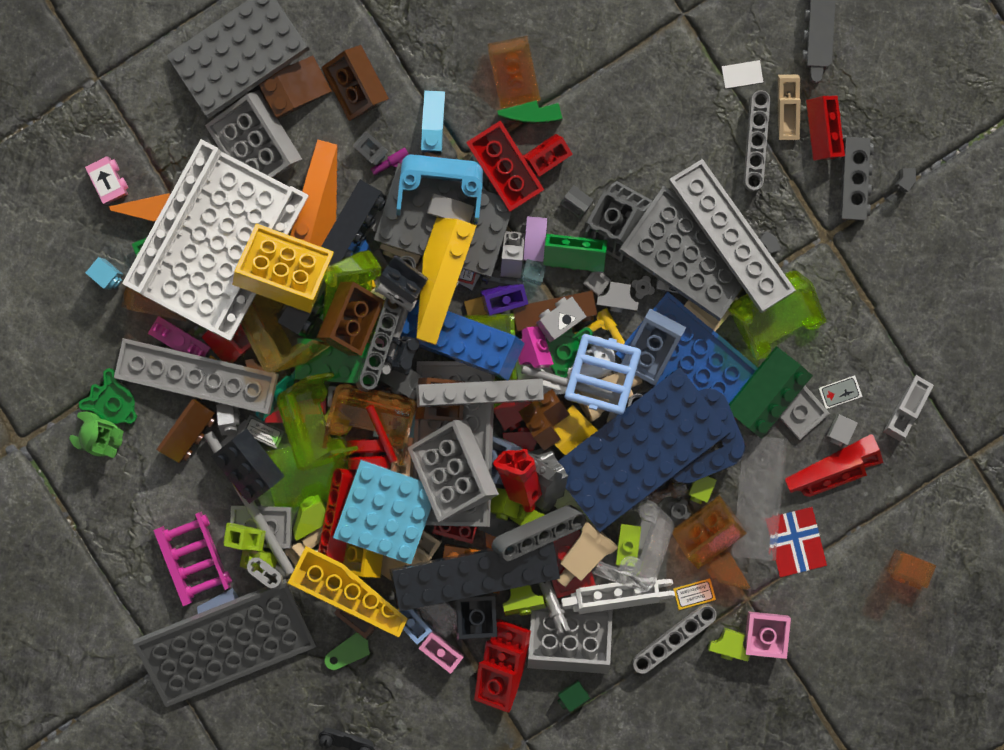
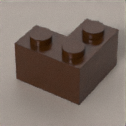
M553 389L544 394V400L532 402L519 411L533 438L543 450L561 440L554 426L570 415L564 403Z

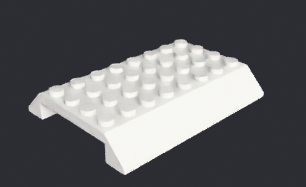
M200 139L122 284L231 341L256 293L232 285L234 271L255 225L259 224L288 235L309 195L267 176Z

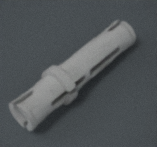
M546 581L545 584L543 582L538 583L550 611L549 617L553 619L558 635H564L561 626H563L565 633L570 632L571 629L564 616L565 611L560 607L551 582Z

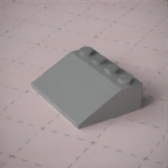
M260 90L245 95L205 125L221 152L273 179L302 160Z
M453 420L407 448L438 522L445 521L499 495L467 420Z
M546 603V608L532 611L527 668L609 674L613 609L585 614L574 612L573 609H565L564 616L571 631L565 633L563 626H561L564 635H558L555 623L549 617L550 611Z

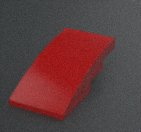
M496 619L497 637H491L490 640L486 641L484 660L479 662L474 700L508 713L511 711L523 674L531 630Z

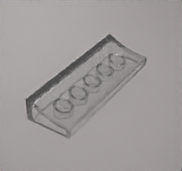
M744 435L746 448L741 461L733 556L776 560L788 439L763 437L761 439L758 436Z

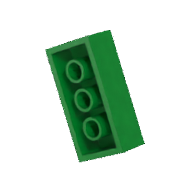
M298 338L295 379L356 383L368 343L362 356H348L322 340ZM376 343L379 348L383 347V344ZM374 357L369 358V364L372 367H377V360ZM363 377V384L372 383L369 377Z

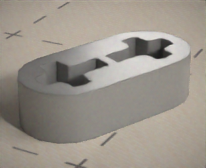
M252 558L248 562V572L270 589H277L282 585V575L264 560ZM261 562L260 567L265 571L263 573L257 570L253 572V564ZM268 573L271 576L277 574L276 579L278 581L276 584L273 582L269 584L270 579L266 577Z

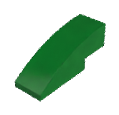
M537 100L497 111L498 117L520 123L543 124L563 120L559 103L539 108Z

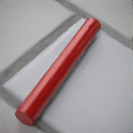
M374 405L367 406L366 410L390 463L397 461L396 454Z

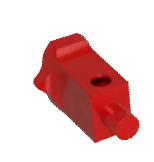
M527 449L503 451L494 460L493 464L501 477L509 500L522 504L525 512H532L535 509L534 503L542 495L535 461L528 454Z

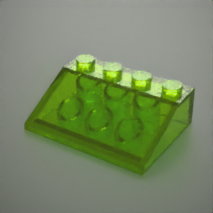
M344 436L265 451L285 476L271 488L275 507H300V504L307 497L316 496L317 494L323 502L328 501L333 472L337 468L348 469L349 457Z

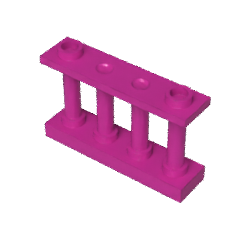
M202 511L195 514L197 520L172 530H165L164 526L153 530L183 606L192 603L194 595L221 584H223L225 590L231 587V576L223 568L207 527L210 526L206 514L203 515ZM199 527L201 528L205 539L179 549L172 548L170 543L172 538ZM208 546L212 558L186 568H180L177 561L180 559L179 557ZM214 565L216 566L219 577L193 587H187L185 579L188 575Z

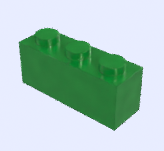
M547 234L543 265L573 270L604 272L607 240Z

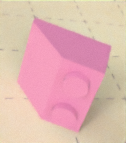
M748 612L746 655L787 659L791 618L787 615Z

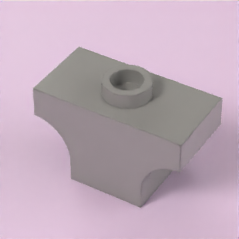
M610 282L607 294L597 297L596 305L611 307L610 311L622 313L623 309L634 311L638 309V302L634 301L630 296V284Z

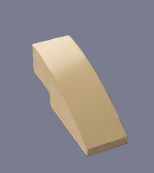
M778 75L779 140H800L801 100L799 75Z

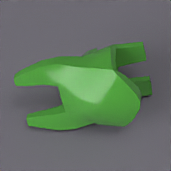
M87 411L79 412L77 417L83 420L84 424L80 429L79 437L70 435L69 439L73 446L95 456L114 458L117 453L115 448H119L122 444L124 431L112 422L100 419L94 413Z

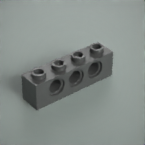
M845 137L843 139L845 156L842 158L839 220L865 221L867 216H870L871 205L867 204V201L872 191V185L868 184L869 176H872L873 165L869 163L870 155H873L874 144L870 143L871 138ZM858 153L863 157L862 164H856L853 161L854 154ZM854 174H859L862 177L860 185L853 183L852 176ZM853 194L860 196L861 202L859 205H854L851 202Z

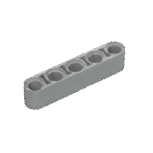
M763 90L755 92L750 99L744 169V186L749 191L760 189L764 182L770 96ZM757 95L765 98L764 105L756 104L755 97ZM758 115L763 118L764 123L762 126L754 124V116ZM753 136H759L762 139L761 146L753 145ZM752 156H757L760 159L758 167L751 165L750 158ZM755 176L758 178L759 184L757 187L749 185V177Z
M709 604L699 606L636 654L632 661L634 669L641 674L649 672L713 623L716 619L715 609ZM710 609L712 616L709 619H703L701 617L703 610ZM687 622H695L696 628L693 631L685 630ZM678 634L680 636L678 643H670V635ZM656 646H661L664 648V652L660 656H655L653 649ZM644 658L648 661L645 668H638L636 666L639 659Z

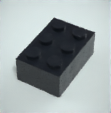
M247 428L211 456L249 504L285 477Z

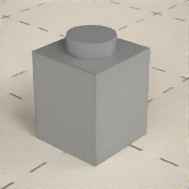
M837 414L827 434L831 438L830 442L840 447L842 444L848 445L858 423Z

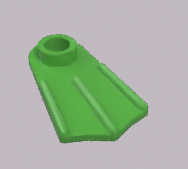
M355 633L326 655L325 665L331 670H337L369 655L368 640L359 633ZM336 657L338 662L331 664L330 658Z

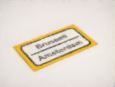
M710 578L673 589L679 610L716 600Z

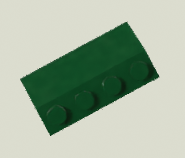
M775 346L729 403L734 418L762 439L813 375L783 350Z

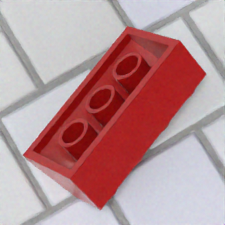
M501 120L466 142L509 211L518 208L544 192V188Z

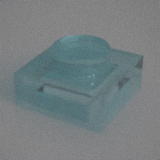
M527 259L524 264L521 280L540 286L543 282L546 266Z

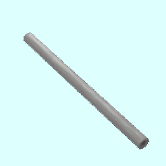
M213 431L204 436L213 453L222 448ZM238 493L258 529L266 531L265 541L286 576L292 574L294 568L254 501L249 504Z

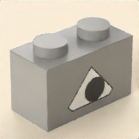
M565 297L555 303L557 308L550 312L547 309L539 315L540 320L536 324L550 343L587 317L573 297L568 300Z

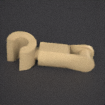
M323 526L302 540L303 543L297 541L291 545V548L284 550L295 566L306 546L312 549L320 543Z

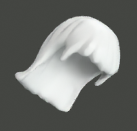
M591 344V348L585 353V355L615 363V354L611 349ZM584 363L582 364L580 374L599 379L607 376L612 370ZM573 367L568 369L567 379H570Z

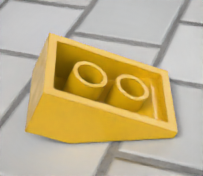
M574 405L567 409L570 415L554 426L561 438L554 445L564 455H567L598 431Z

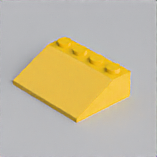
M256 224L234 271L232 285L311 313L334 252Z

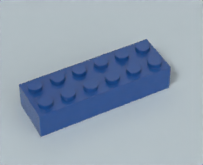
M417 300L412 311L408 312L400 336L401 339L403 336L417 337L420 300ZM449 311L447 312L436 345L417 339L419 347L507 381L525 345L523 341L512 334Z

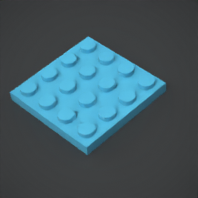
M360 460L333 538L411 564L432 507L421 480Z

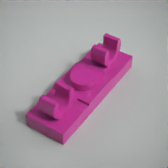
M160 316L157 317L148 334L176 351L206 357L211 349L208 345Z

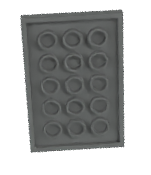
M247 0L169 53L167 57L209 119L310 49L277 0Z
M398 163L374 242L423 257L437 218L427 214L432 194L445 196L474 206L470 220L471 224H474L476 198L468 197L462 192V183L421 178L417 189L412 191L403 190L400 216L396 215L401 164ZM482 190L478 224H474L477 225L462 268L463 270L489 278L492 276L512 212L508 210L498 194Z
M663 186L621 246L619 252L720 321L742 289V286L681 199Z

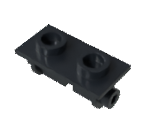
M493 269L491 278L482 277L481 288L490 289L503 285L523 284L524 275H521V278L502 277L501 271Z

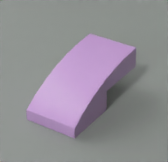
M527 216L523 260L543 262L547 218Z

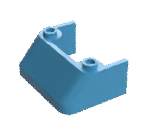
M407 155L402 160L396 215L400 216L403 190L412 191L417 189L421 178L462 182V192L468 197L476 198L474 224H478L483 182V169L478 162L421 155Z

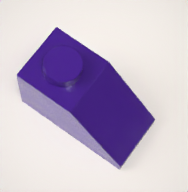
M523 284L503 285L480 291L484 309L489 316L528 304Z

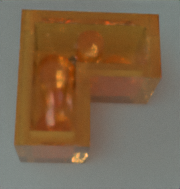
M895 549L887 572L891 574L890 578L904 584L907 580L910 582V586L921 589L922 586L928 588L936 565Z

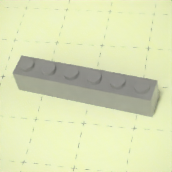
M543 379L422 384L416 386L417 407L535 402L544 400Z

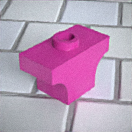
M526 327L523 329L521 341L525 345L518 358L520 365H533L534 368L552 366L554 363L545 336L540 328Z

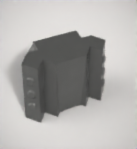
M618 181L614 182L607 192H603L587 221L589 225L585 231L584 238L607 240L606 253L622 262L627 257L620 253L619 249L644 215L652 200Z
M541 448L528 451V454L535 461L542 495L534 504L543 511H549L556 504L557 499L564 496L568 475L549 448L546 450Z

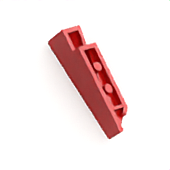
M868 435L787 477L785 481L791 493L800 491L804 496L811 497L867 476L865 468L882 464L883 459L874 436Z

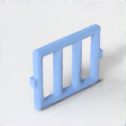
M588 334L582 335L565 392V399L587 405L592 410L597 411L598 408L620 415L623 414L641 350L617 343L616 339L609 338V340ZM588 343L632 355L629 367L585 355ZM582 363L626 374L624 385L621 386L580 374ZM577 382L621 394L618 405L575 394Z

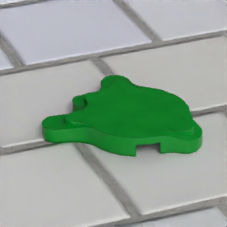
M571 327L551 343L546 338L554 363L550 366L554 375L567 377L568 369L574 365L582 335L588 334L592 336L593 334L590 328L585 327L574 334Z
M108 368L103 372L104 385L101 387L93 384L90 389V396L79 402V408L92 411L100 419L110 421L113 424L122 422L132 424L137 420L134 396L127 387L120 384L114 378L115 371Z

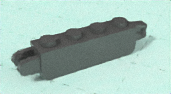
M805 0L809 1V5L804 13V22L808 23L807 30L803 32V42H806V50L802 52V62H805V68H809V79L814 84L822 80L823 69H826L832 63L836 0Z

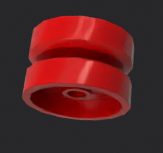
M380 439L347 441L348 452L360 453V456L348 458L349 470H357L360 460L384 468H391L387 455H379V452H385Z

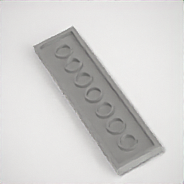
M703 159L669 179L668 182L761 313L796 291Z
M123 338L114 378L270 414L279 374Z

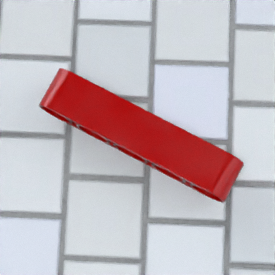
M337 468L332 476L318 552L343 564L347 542L335 539L333 536L356 470Z

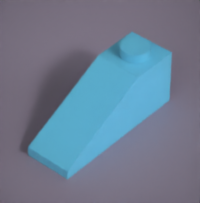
M424 91L422 152L442 153L445 92Z

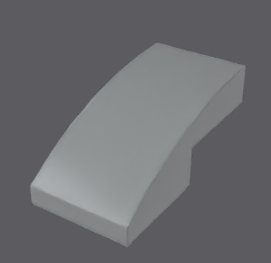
M432 194L427 214L438 218L459 219L470 223L474 206L445 196Z

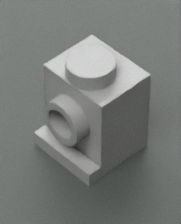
M227 404L216 405L218 427L221 435L232 436L238 433L237 425H240L239 408Z

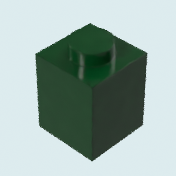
M577 679L558 693L560 698L557 701L564 710L567 708L571 712L589 700L590 696Z

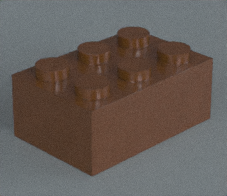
M340 282L317 338L348 356H362L385 300L355 282Z

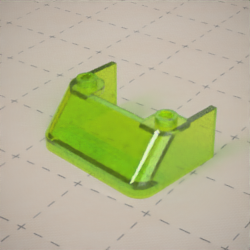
M333 372L307 376L281 392L277 397V405L296 465L301 471L311 470L341 460L358 450L357 446L345 448V445L339 439L332 440L320 403L325 400L327 395L324 382L334 376Z

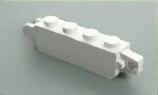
M655 577L578 588L575 593H571V597L561 599L562 609H573L574 612L585 614L659 603V600L675 596L674 591L659 592L658 589L672 585L673 581L672 579L657 580Z

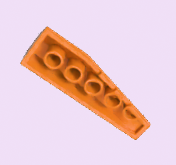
M317 140L302 191L309 195L296 219L290 235L319 247L322 246L336 222L338 145Z

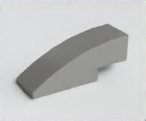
M916 375L883 432L900 442L903 441L914 421L918 418L934 385Z

